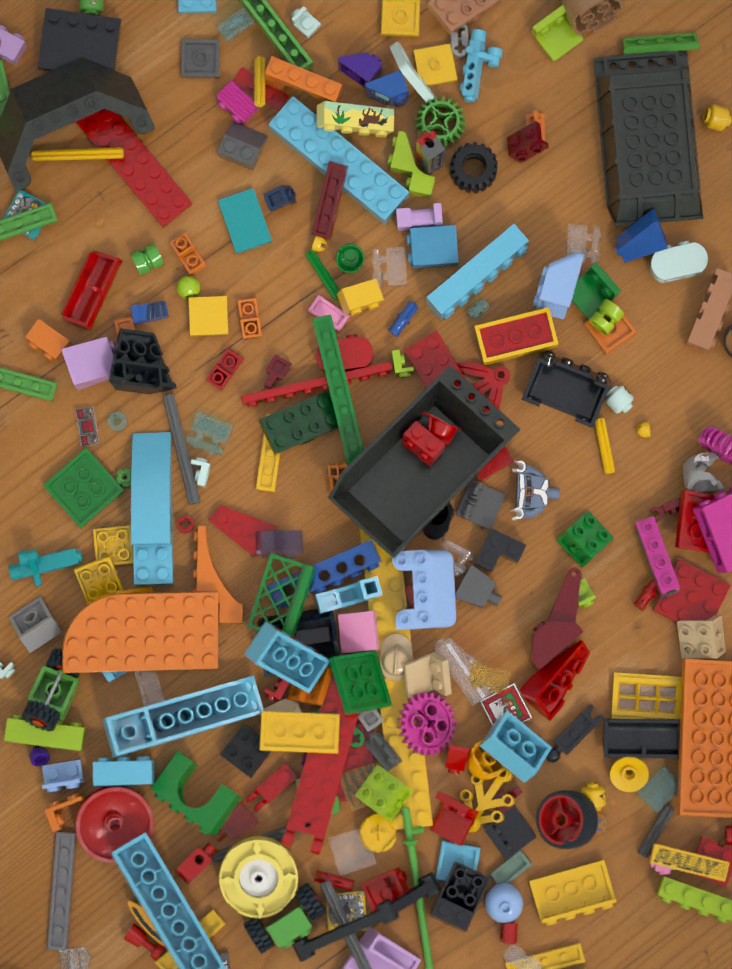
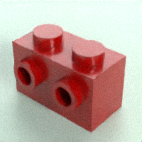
M417 421L403 434L401 441L408 450L412 451L430 467L443 454L445 448L443 442Z

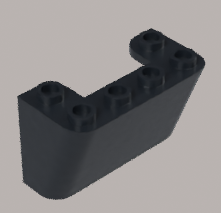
M545 350V352H540L521 400L538 407L542 403L576 417V422L593 428L611 384L609 375L600 371L595 373L591 371L590 367L583 364L580 366L575 365L571 359L555 357L556 354L551 351Z

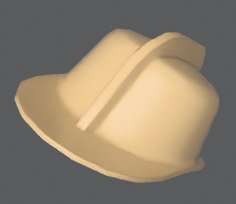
M392 634L382 643L381 669L383 675L390 680L396 681L405 678L403 665L411 661V643L404 635Z

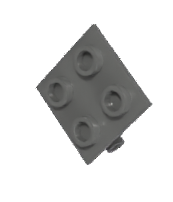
M471 480L456 515L491 530L506 494L484 486L478 481Z

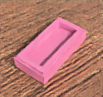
M320 295L316 297L308 309V312L317 318L331 314L334 329L338 332L341 331L350 317L348 314L344 315L341 309Z

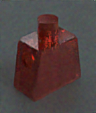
M239 802L216 836H212L218 842L227 835L234 840L257 825L259 821Z

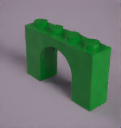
M177 751L152 786L151 790L156 793L154 797L161 802L166 800L170 803L169 808L174 812L179 813L181 811L185 814L183 818L192 825L194 822L200 826L198 829L208 836L210 833L216 836L243 797L222 784L206 805L199 808L189 807L184 800L183 789L198 764Z

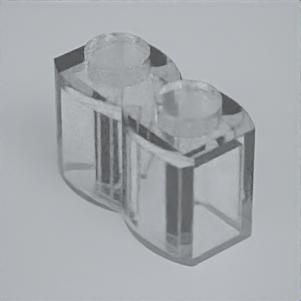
M509 943L502 954L509 964L520 969L543 968L542 963L535 956L526 954L517 944Z

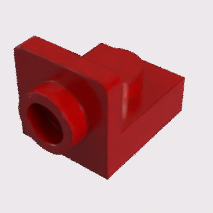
M279 678L274 687L277 690L276 693L265 688L263 691L267 693L265 697L274 702L277 699L281 701L290 683Z

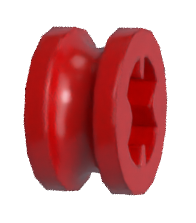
M184 515L177 520V528L181 533H189L193 530L194 521L190 516ZM184 519H187L188 523L191 522V526H188L187 529H182L183 526L180 527V523H183Z

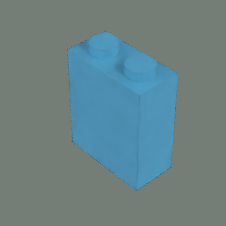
M456 225L410 228V234H407V245H411V252L408 253V263L412 264L413 269L458 266Z

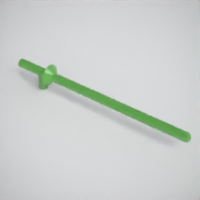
M402 807L406 840L401 842L408 847L413 887L419 885L418 879L420 878L415 845L420 838L414 839V835L424 833L423 826L412 828L410 808ZM422 897L416 901L425 967L426 969H434Z

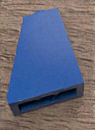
M655 209L649 211L616 237L618 245H615L617 255L622 256L624 263L668 249L666 237Z

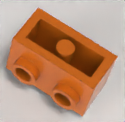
M40 319L36 321L25 336L29 341L27 344L34 350L41 349L44 352L43 356L50 361L53 359L59 361L63 356L61 349L67 348L72 344L70 340Z

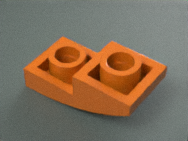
M186 232L169 242L190 276L207 267Z
M256 297L237 300L243 339L262 336Z

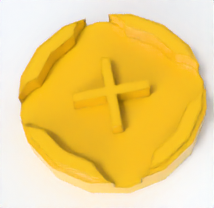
M372 814L366 817L359 829V836L363 846L375 853L385 852L392 848L397 838V830H394L393 820L389 822L379 814Z

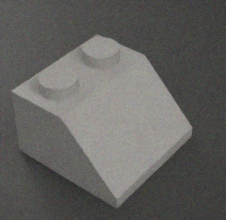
M41 596L8 617L19 639L30 653L63 632Z

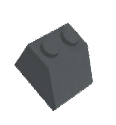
M233 122L224 135L218 149V156L254 171L268 136Z

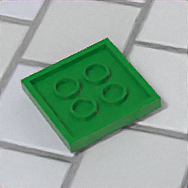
M87 448L43 485L81 529L124 492L122 487Z
M376 650L335 656L329 659L345 715L393 706Z

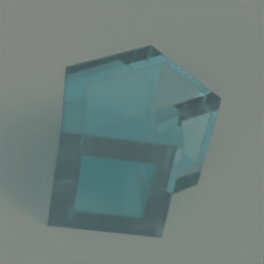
M482 298L467 312L476 320L486 313L490 306Z

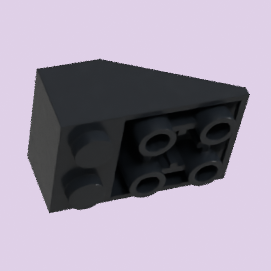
M455 861L429 916L465 933L472 921L490 877Z

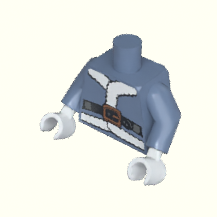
M514 461V463L518 464V469H512V471L521 473L517 474L516 508L510 510L516 513V517L511 519L533 518L542 513L544 508L548 506V499L559 500L560 488H549V479L545 477V474L535 467L525 464L523 461Z

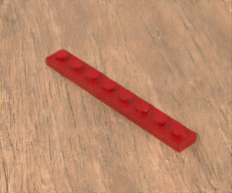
M391 362L345 372L348 385L352 384L351 380L367 381L373 375L378 377L388 376L389 372L392 371ZM322 377L243 395L241 399L243 405L253 407L259 405L258 402L266 400V403L277 401V397L284 396L285 399L295 397V393L303 392L304 395L315 392L314 389L316 388L327 390L329 386L327 378Z

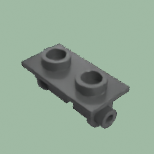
M373 731L369 734L368 737L370 739L365 741L364 745L386 772L402 762L401 758L380 733Z

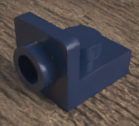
M281 185L263 194L270 212H274L288 204L297 203L295 191L290 185Z

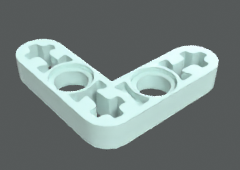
M397 41L390 46V49L399 69L426 103L428 99L431 102L434 101L435 95L414 70L407 53Z

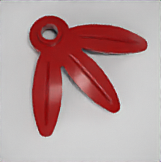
M474 362L457 363L463 373L485 378L474 383L472 386L481 394H484L491 388L488 400L499 409L502 399V385H505L510 379L508 369L499 366L492 370L485 365ZM499 372L504 374L503 379L498 378L497 374Z

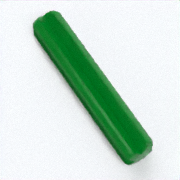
M314 250L307 252L306 258L334 301L339 300L337 293L340 290Z

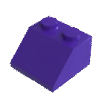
M374 54L349 55L338 59V70L365 88V83L376 80L381 76L382 63L381 59Z

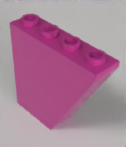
M732 487L729 488L730 491L717 493L714 495V499L703 500L699 502V506L693 508L717 573H725L732 570Z

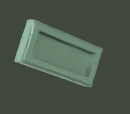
M519 850L510 859L504 861L493 870L490 875L497 884L510 883L532 864L523 852Z

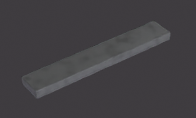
M56 832L47 949L67 951L76 833Z

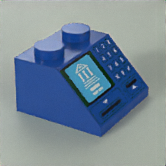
M401 70L365 83V94L367 97L390 107L394 105L400 107L406 104V101L409 99V90Z

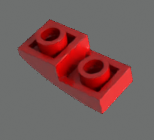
M227 348L206 381L222 391L245 358L232 349Z

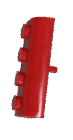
M98 251L89 252L61 312L63 315L62 319L75 326L91 330L123 261L118 257Z

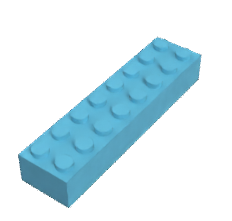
M294 96L291 97L268 124L271 132L323 175L326 176L329 161L349 166L343 191L384 225L396 213V209H399L409 197L407 189L336 131L327 132L324 131V128H317V115Z
M146 832L111 853L112 858L177 968L226 969Z

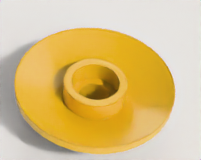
M636 757L620 758L612 765L610 770L611 782L617 789L624 792L640 790L646 785L649 778L647 765Z

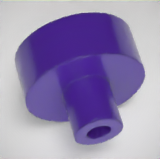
M40 746L33 747L29 754L33 766L45 765L50 759L47 749L40 748Z

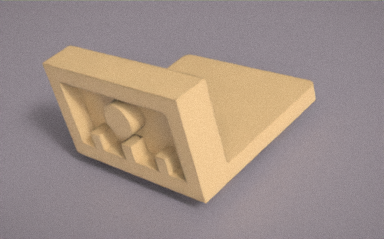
M714 615L708 620H679L677 622L680 651L683 659H717L726 653L722 615Z
M433 652L403 665L407 698H414L415 694L420 695V693H428L433 690L444 696L452 694L449 661L444 656Z

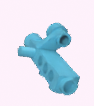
M472 30L469 46L466 48L468 53L467 64L463 66L465 78L464 82L461 83L460 91L464 96V101L474 103L475 100H478L483 61L488 62L489 67L496 68L499 67V61L502 58L503 50L500 48L489 47L488 52H485L487 32L484 30Z

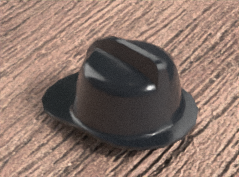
M450 502L422 529L427 538L437 540L448 532L450 522L454 516V509Z

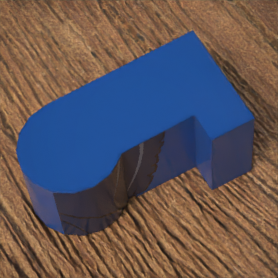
M165 301L131 306L135 326L169 317Z

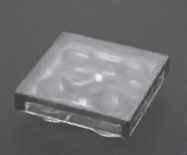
M359 829L328 838L340 876L377 864L374 853L363 846L359 836Z

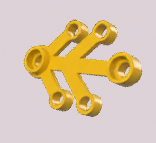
M504 767L506 776L501 777L500 773L486 794H484L483 789L484 780L480 779L478 783H475V776H471V782L475 785L478 802L475 810L479 813L469 830L470 833L478 831L483 824L501 823L503 821L504 815L500 811H494L491 815L481 817L485 810L502 806H513L515 800L509 794L504 795L500 799L492 800L503 782H509L513 777V773L506 767ZM467 789L461 791L460 798L464 801V804L473 808L471 801L473 793ZM466 792L469 793L468 799L464 798V794ZM510 797L511 802L509 804H506V798ZM496 814H500L499 820H495Z

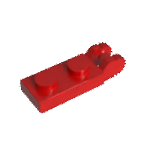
M285 763L256 788L257 790L246 801L247 803L252 802L260 793L264 800L253 809L257 812L267 802L270 803L298 777Z

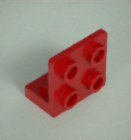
M438 791L435 798L441 801V808L430 830L462 846L479 812Z

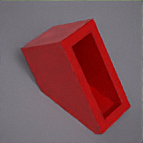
M449 745L445 763L448 773L460 774V771L464 772L469 748Z

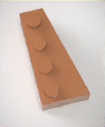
M719 268L713 273L685 345L706 353L710 348H714L717 340L714 336L716 331L720 332L724 322L721 320L722 316L727 314L730 307L728 302L732 296V273Z

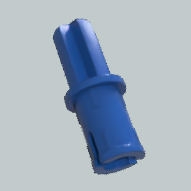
M410 301L401 314H397L398 318L388 331L395 337H398L404 327L410 324L409 320L418 310V306Z

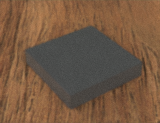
M182 39L181 78H219L220 40Z

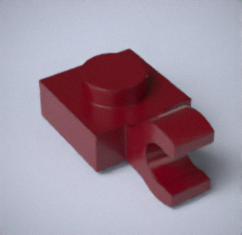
M275 354L266 369V372L270 375L266 379L264 387L269 390L272 389L276 379L282 381L292 364Z
M681 498L660 507H654L649 513L657 512L659 517L655 521L659 522L663 518V514L669 512L671 515L679 511Z
M518 786L509 793H506L503 789L492 800L500 799L506 794L513 796L515 799L522 794V791ZM510 797L505 800V803L509 804L511 802ZM502 806L493 809L505 813L513 806Z

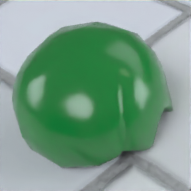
M345 244L336 253V263L339 269L345 273H355L364 264L365 254L361 247L356 244Z

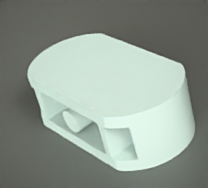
M680 242L676 247L667 245L668 249L656 252L653 255L649 269L652 277L660 283L698 276L707 266L708 255L704 247L695 242Z

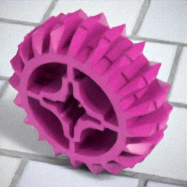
M707 426L699 435V444L708 452L716 453L723 462L732 465V437L718 428Z

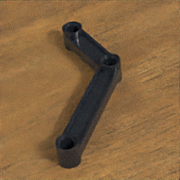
M433 872L419 878V885L395 900L387 899L376 905L377 910L312 939H308L305 936L294 941L295 943L292 944V947L299 961L302 962L316 954L315 950L381 921H383L384 925L391 923L400 917L398 912L424 896L429 898L439 893L441 888Z

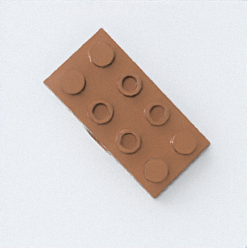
M431 0L426 6L450 35L468 22L476 21L486 10L502 0Z

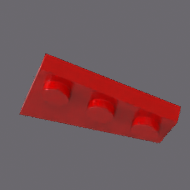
M221 505L209 519L212 524L253 557L277 528L275 525Z

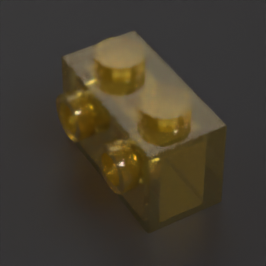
M474 661L468 681L472 682L471 686L482 688L483 685L491 687L490 691L501 694L502 691L507 690L511 672Z

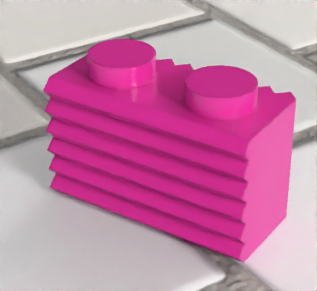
M232 80L216 96L217 105L223 111L227 109L232 114L230 117L237 124L241 122L245 125L260 110L259 107L254 105V100Z

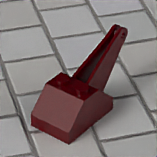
M576 567L571 568L567 572L548 621L546 623L542 621L533 629L535 633L532 634L530 663L537 671L584 632L576 623L581 571ZM572 572H576L577 576L573 577Z

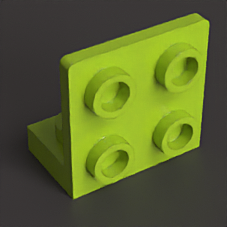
M563 5L534 25L531 31L553 62L583 42L582 36L575 34L571 28Z
M377 765L355 796L383 818L392 822L414 791Z

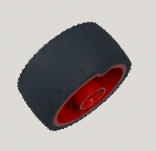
M561 790L549 794L542 800L536 813V826L541 838L547 844L560 849H574L587 844L592 839L598 826V814L594 803L585 794L573 790Z

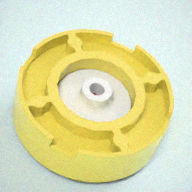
M253 836L237 842L228 850L221 863L219 882L226 902L236 909L238 913L253 918H264L277 914L292 900L297 889L298 872L294 857L282 843L265 836Z

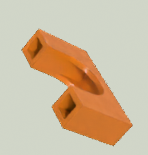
M271 56L264 73L266 85L283 92L286 86L300 89L318 100V104L324 101L340 103L343 97L342 84Z

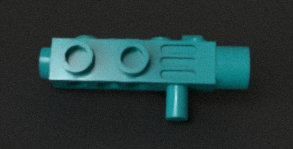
M25 549L18 551L20 562L10 565L9 573L12 581L33 576L35 587L43 585L40 574L80 565V562L83 561L81 550L64 549L59 553L54 552L43 557L42 555L38 556L36 549L29 551Z

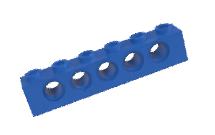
M370 540L313 565V567H316L308 594L314 591L316 594L327 590L326 586L330 584L337 586L344 583L343 579L350 576L353 579L362 575V570L368 568L371 571L380 567L378 563L383 561L374 541ZM358 555H363L365 558V563L361 566H358L355 562ZM344 562L347 565V571L341 574L338 571V565ZM324 570H327L330 574L327 581H322L320 578V574ZM301 571L292 574L293 579L300 576ZM289 576L279 580L282 585L290 581ZM277 582L267 585L269 591L278 587ZM290 583V584H288V585L282 587L283 590H284V592H285V589H286L288 586H290V585L294 588L293 584ZM280 589L270 593L275 603L285 599ZM285 601L277 605V608L280 607L282 610L289 606Z

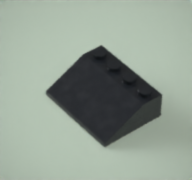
M46 8L38 69L52 71L74 60L83 58L115 71L121 19Z

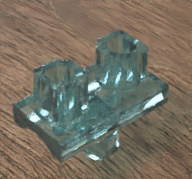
M243 6L219 23L216 28L224 39L229 42L253 25L255 21Z

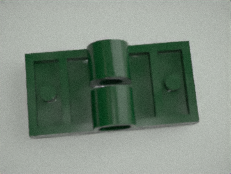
M327 391L259 420L274 455L295 446L304 445L321 435L339 428L333 403Z

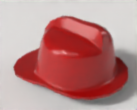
M420 411L423 416L429 419L428 431L445 445L450 444L457 429L462 430L459 427L449 425L429 413Z

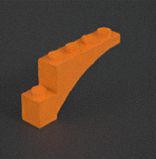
M198 526V530L194 531V542H198V550H194V561H197V569L193 571V580H197V588H193V592L218 591V604H220L218 608L219 623L243 624L244 605L239 604L230 595L219 579L209 552L207 527Z

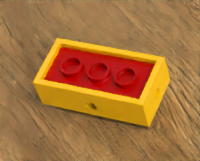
M549 307L475 326V333L484 365L558 347V340Z

